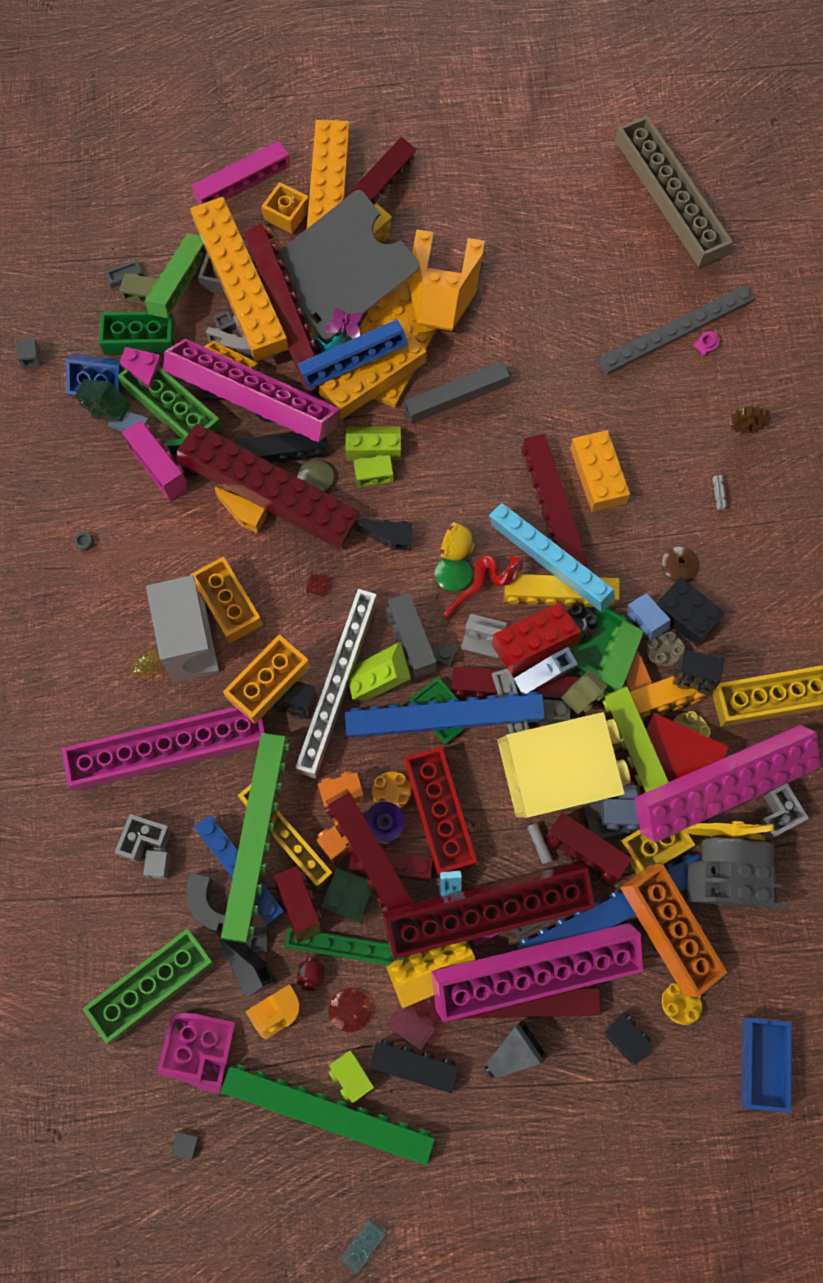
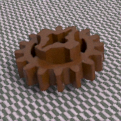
M753 406L743 407L742 411L736 410V414H731L730 418L731 429L735 430V432L741 431V434L745 432L748 434L754 433V431L758 432V429L764 430V426H769V422H771L769 410H766L765 407L760 409L759 406L755 408Z

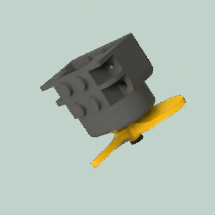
M732 818V824L697 823L682 830V832L687 834L721 837L704 839L702 841L701 861L690 863L688 867L687 902L749 908H788V904L776 903L777 889H784V884H777V876L774 870V846L766 842L744 840L766 841V836L758 833L773 831L774 824L749 825L744 824V819Z

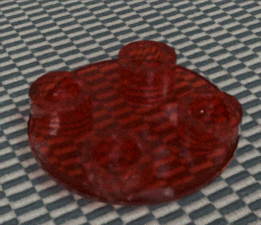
M341 990L335 994L329 1004V1018L332 1024L343 1032L358 1031L369 1020V1001L358 990Z

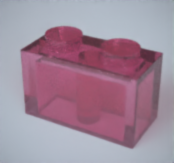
M400 1004L386 1026L421 1051L435 1030L432 1026L434 1022L425 1015L422 1018L416 1015L415 1012L417 1010L413 1006L409 1005L402 1008Z

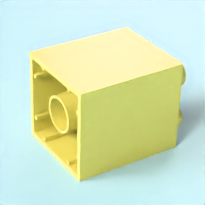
M604 712L508 734L497 739L516 817H532L623 795L622 785L630 783L627 764L623 759L616 761L612 746L620 742L616 722L614 719L606 721Z

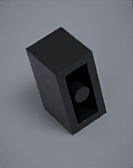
M621 1014L602 1034L632 1065H637L653 1048V1045L650 1043L652 1040L644 1031L640 1033L635 1028L636 1023L630 1016Z

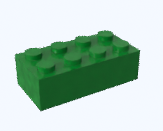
M148 311L101 312L99 345L103 354H123L125 347L154 354H165V350L175 345L176 322L173 313H171L169 318L150 315Z

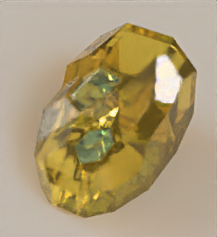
M153 647L136 657L132 663L131 671L136 676H149L164 666Z

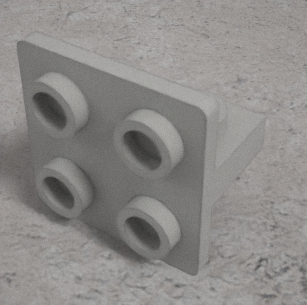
M470 614L461 649L498 658V654L492 647L493 634L505 629L507 623Z

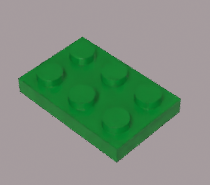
M436 677L410 697L408 702L428 705L429 701L447 703V700L457 698L443 681ZM467 728L433 732L445 746Z

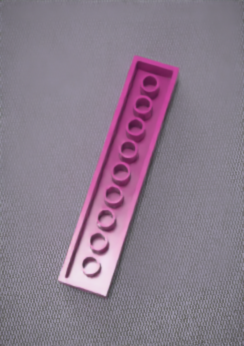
M186 338L165 350L164 371L185 380L187 383H192L203 390L216 394L218 397L229 400L233 404L242 406L248 411L255 412L265 419H270L280 426H285L295 433L302 434L313 441L319 442L337 427L340 408Z
M233 707L62 748L68 787L73 791H78L259 747L261 733H266L263 717L254 724L239 709Z
M799 725L634 797L640 833L655 843L821 768L817 732Z
M628 923L431 971L436 1011L441 1020L447 1022L643 972L641 934Z

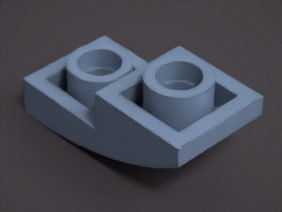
M115 410L108 423V427L123 432L140 420L146 426L148 418L127 411Z
M633 782L622 785L624 794L619 795L618 798L621 800H635L634 797L640 795V787L634 785Z

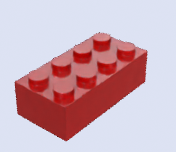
M559 602L494 633L492 647L510 674L514 675L567 647L570 648L578 644L581 631Z

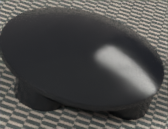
M580 605L572 606L567 612L581 631L579 641H583L595 632L597 618L594 612L586 607H581Z

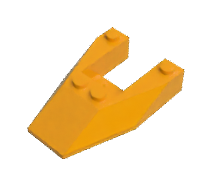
M417 229L412 254L418 260L420 268L407 282L417 325L452 331L476 295L485 241L467 239L462 273L428 268L434 232Z

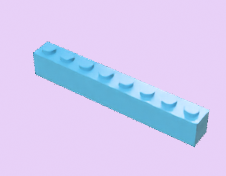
M503 503L489 515L492 527L600 612H603L615 600L614 589Z

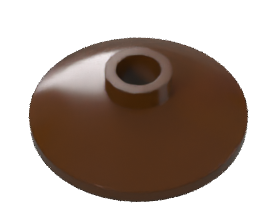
M673 547L663 555L661 566L664 574L671 580L677 581L681 577L685 581H689L697 574L699 561L691 550L685 547ZM678 560H683L685 563L680 564Z

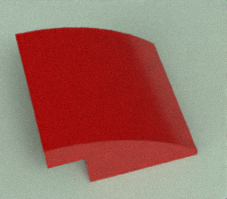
M653 713L646 727L669 782L724 759L729 747L656 713ZM629 764L630 782L639 786L635 775L638 774L635 767L631 768ZM643 785L640 786V795L646 793Z

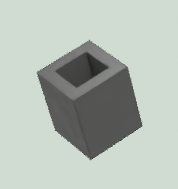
M30 338L17 340L18 361L22 368L40 367V347L36 340Z

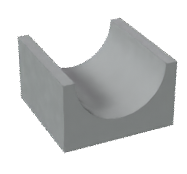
M191 575L147 585L146 590L160 661L173 682L178 683L220 673L206 604L204 600L199 601L194 576Z

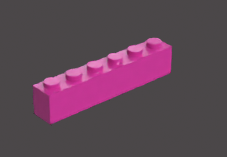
M277 141L192 184L193 195L199 204L220 197H224L225 200L289 167V154L280 141Z

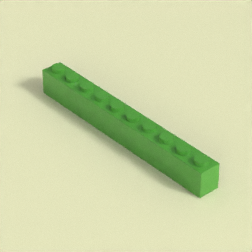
M261 733L221 938L224 940L249 944V940L254 937L255 926H252L254 917L257 918L259 912V905H256L258 896L261 897L263 884H260L261 877L265 876L267 863H264L265 855L270 853L271 843L268 842L269 834L273 835L275 823L272 822L273 814L276 815L278 811L276 798L277 794H281L282 782H280V777L284 775L286 763L283 761L284 756L288 755L290 743H287L285 736Z

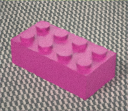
M140 420L122 432L130 451L170 502L188 490L186 485L188 481L184 476L183 469L179 464L175 465L173 462L174 458L170 452H165L162 442L159 438H154V433L148 425L144 426Z

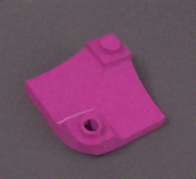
M181 1013L173 1016L169 1021L156 1074L189 1083L200 1090L218 1093L222 1083L235 1022L191 1013ZM180 1025L182 1029L177 1030L175 1026Z

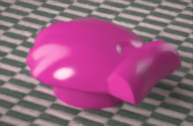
M706 331L693 346L705 356L708 351L715 349L719 345L718 335L712 331Z

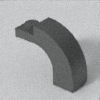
M190 873L186 887L188 906L194 917L202 925L214 932L220 933L221 926L224 925L225 915L214 912L210 906L209 892L213 880L210 877Z

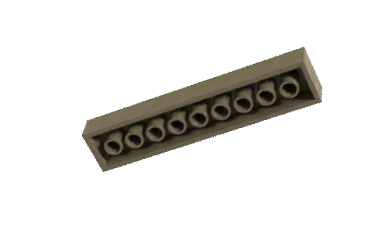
M648 115L618 127L615 142L698 268L727 256L733 241Z

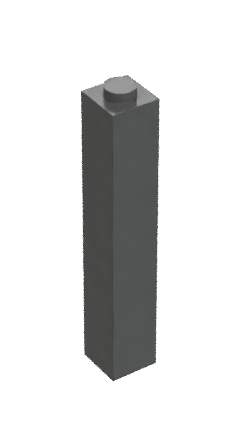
M503 362L497 363L404 400V410L411 424L508 386L511 377L508 367L505 368Z

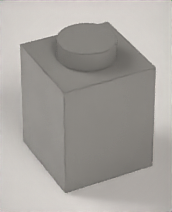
M153 848V851L147 850L143 875L147 878L167 879L170 854L165 852L163 848Z

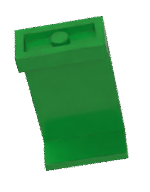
M607 607L603 612L596 609L594 613L597 618L595 632L589 638L579 641L571 649V653L578 663L572 671L583 676L589 669L595 674L598 670H601L599 664L602 657L607 655L605 648L608 642L613 640L611 633L615 626L619 627L623 621L631 625L633 624L627 617L619 616L610 607Z

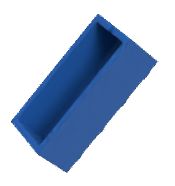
M756 1018L742 1019L740 1108L791 1113V1022L768 1021Z

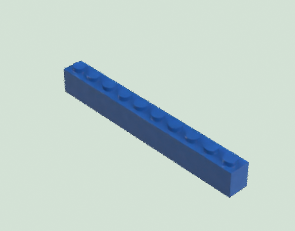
M528 692L526 696L507 694L505 698L492 695L487 696V699L479 700L478 697L467 698V701L459 702V699L447 700V703L429 701L428 705L409 703L406 707L393 704L389 705V708L381 709V706L369 707L370 710L352 708L350 712H345L346 736L349 738L545 721L543 696L538 694V692Z
M690 853L680 858L681 863L674 865L672 862L664 866L679 892L688 888V867L693 861H701L699 854L692 857ZM618 890L609 895L611 899L605 902L602 899L594 902L595 908L574 913L575 917L567 920L565 917L555 923L556 927L550 930L548 927H545L538 931L539 936L533 939L528 936L520 940V945L516 949L521 950L611 928L636 914L625 895Z

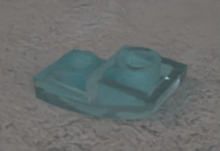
M369 1218L340 1257V1260L357 1274L384 1238L386 1232Z

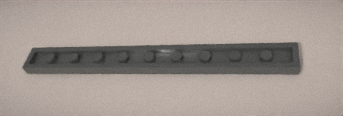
M746 285L598 358V364L605 374L609 375L754 302L755 297Z

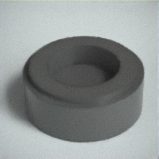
M80 532L74 537V545L80 551H88L94 544L92 536L87 532Z

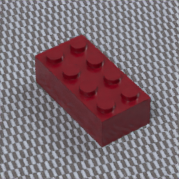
M563 812L545 837V840L548 841L547 844L555 850L559 848L569 860H576L588 868L589 873L593 871L599 876L598 879L607 885L609 883L612 885L616 883L632 860V858Z

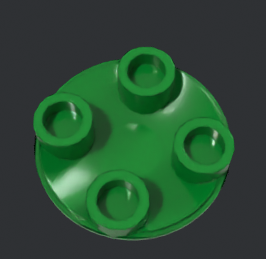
M442 559L437 564L435 579L442 590L459 591L470 584L472 569L466 560L451 561Z

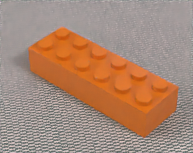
M663 863L649 865L620 887L684 996L699 997L727 974L725 967Z

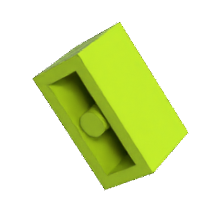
M381 454L376 457H361L353 460L357 488L393 483L390 455Z
M351 1050L329 1065L331 1070L328 1072L335 1083L339 1081L343 1087L340 1092L346 1101L351 1100L353 1103L375 1088Z

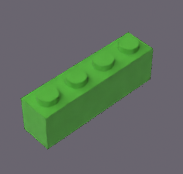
M625 621L619 627L615 626L611 633L613 640L608 642L605 648L607 655L602 657L599 664L601 670L596 672V675L608 685L604 690L606 694L623 688L644 632Z

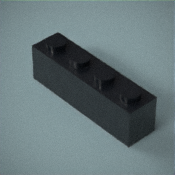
M384 1039L381 1040V1043L376 1042L369 1068L452 1094L459 1068L454 1066L455 1061L443 1058L442 1062L434 1060L435 1055L422 1052V1056L414 1054L413 1048L402 1045V1048L398 1049L393 1047V1042Z

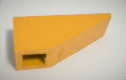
M215 487L214 490L217 498L241 527L258 533L268 515L267 510L239 495L232 494L226 488L220 489Z

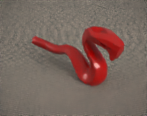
M484 555L479 557L474 566L475 580L473 585L461 593L442 615L448 619L468 597L477 593L484 584L485 573L488 569H490L491 581L497 586H506L515 582L522 569L523 560L520 557L510 556L508 558L510 560L509 566L499 575L500 566L493 556Z

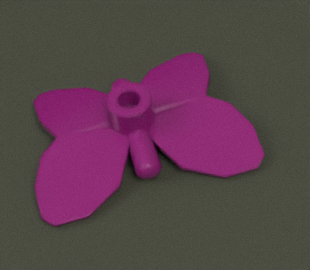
M335 308L333 319L326 325L325 332L333 334L341 329V333H345L346 329L347 334L352 339L360 336V328L357 324L362 318V313H354L349 316L348 313L344 315L342 310Z

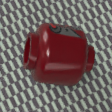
M307 958L306 961L298 965L296 982L301 986L302 990L316 991L322 986L324 966L315 958Z

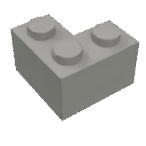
M786 783L764 796L774 814L764 818L757 824H774L773 831L763 832L767 841L809 818Z
M130 814L115 853L120 857L139 863L145 845L149 844L165 849L172 830L168 826Z

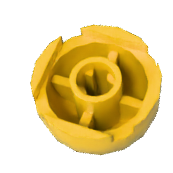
M454 522L451 524V526H454L452 530L448 529L441 546L444 554H441V557L451 561H458L464 559L468 553H472L474 543H472L471 532L465 526Z

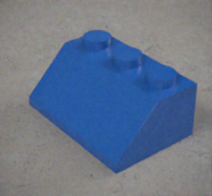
M72 354L66 358V394L119 401L123 387L118 375L125 369L121 366L120 360Z

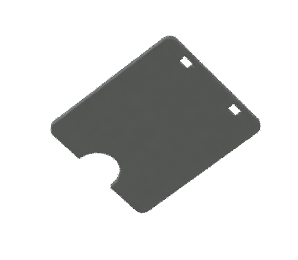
M361 190L351 193L282 248L279 253L280 259H283L286 265L285 272L292 280V290L298 295L299 301L297 303L299 307L303 309L305 316L324 340H331L341 332V329L333 334L325 332L326 325L333 319L335 308L342 310L344 315L346 313L349 316L354 313H362L363 315L417 273L420 268L418 260L402 240L393 244H382L374 238L373 226L381 214ZM316 314L322 319L318 324L312 317Z

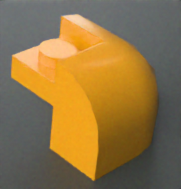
M289 984L245 1012L257 1032L267 1040L295 1021L299 1012V1002Z

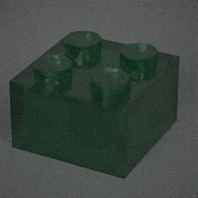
M84 379L74 396L80 402V406L87 409L96 420L104 419L110 422H122L131 405L107 381Z
M337 868L321 908L324 911L360 925L374 890H371L365 879Z

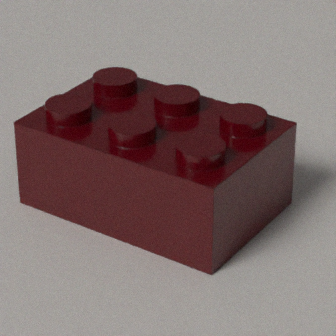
M298 866L275 874L276 889L297 943L321 934L320 927L323 926L321 922L322 917L319 909L314 910L315 900L311 890L307 891V879L304 871L300 872Z

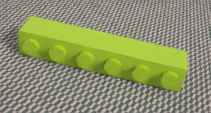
M628 686L606 694V700L603 701L607 712H612L613 719L622 736L620 737L621 746L623 749L627 748L630 756H627L631 768L635 767L638 774L635 775L639 787L643 785L645 791L648 792L669 783Z

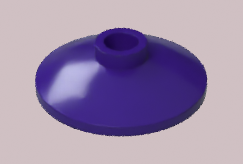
M391 802L374 804L365 816V820L379 842L395 840L404 829L405 819L403 812L397 805ZM382 818L388 819L389 822L387 825L384 826L381 824Z

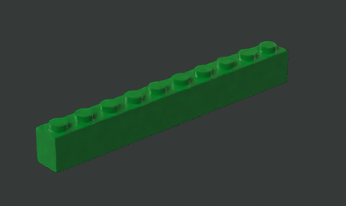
M236 1064V1067H229L221 1093L427 1166L435 1139L431 1137L432 1132L419 1128L418 1132L411 1130V1125L402 1121H398V1125L389 1122L390 1117L382 1114L374 1117L369 1115L370 1110L359 1106L357 1110L349 1108L350 1103L339 1099H337L336 1103L329 1101L328 1095L317 1092L316 1096L309 1094L308 1088L299 1085L296 1086V1089L289 1087V1082L280 1078L272 1081L268 1079V1074L256 1071V1074L247 1072L249 1068L240 1064Z

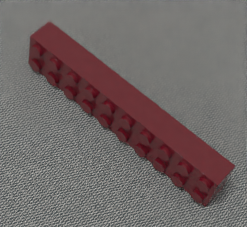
M198 423L194 425L177 450L178 463L341 550L353 530L356 520L359 518L360 511Z
M576 863L381 913L390 954L393 959H398L595 908L588 868L582 863Z

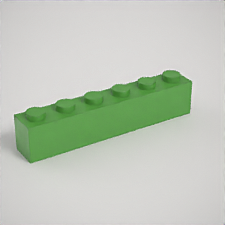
M188 233L184 240L181 241V245L174 252L171 261L167 263L164 272L160 274L159 280L153 285L150 294L146 296L145 305L147 306L148 314L163 318H169L207 254L199 235Z

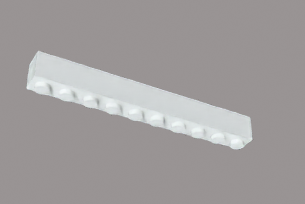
M358 589L296 765L298 774L314 779L317 778L349 685L348 680L356 665L377 604V596L374 593Z

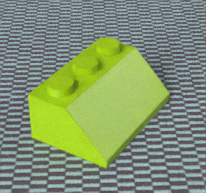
M347 426L346 460H357L361 457L371 458L381 454L390 455L391 460H401V426Z
M398 642L355 665L348 680L353 700L368 701L411 679L401 643Z

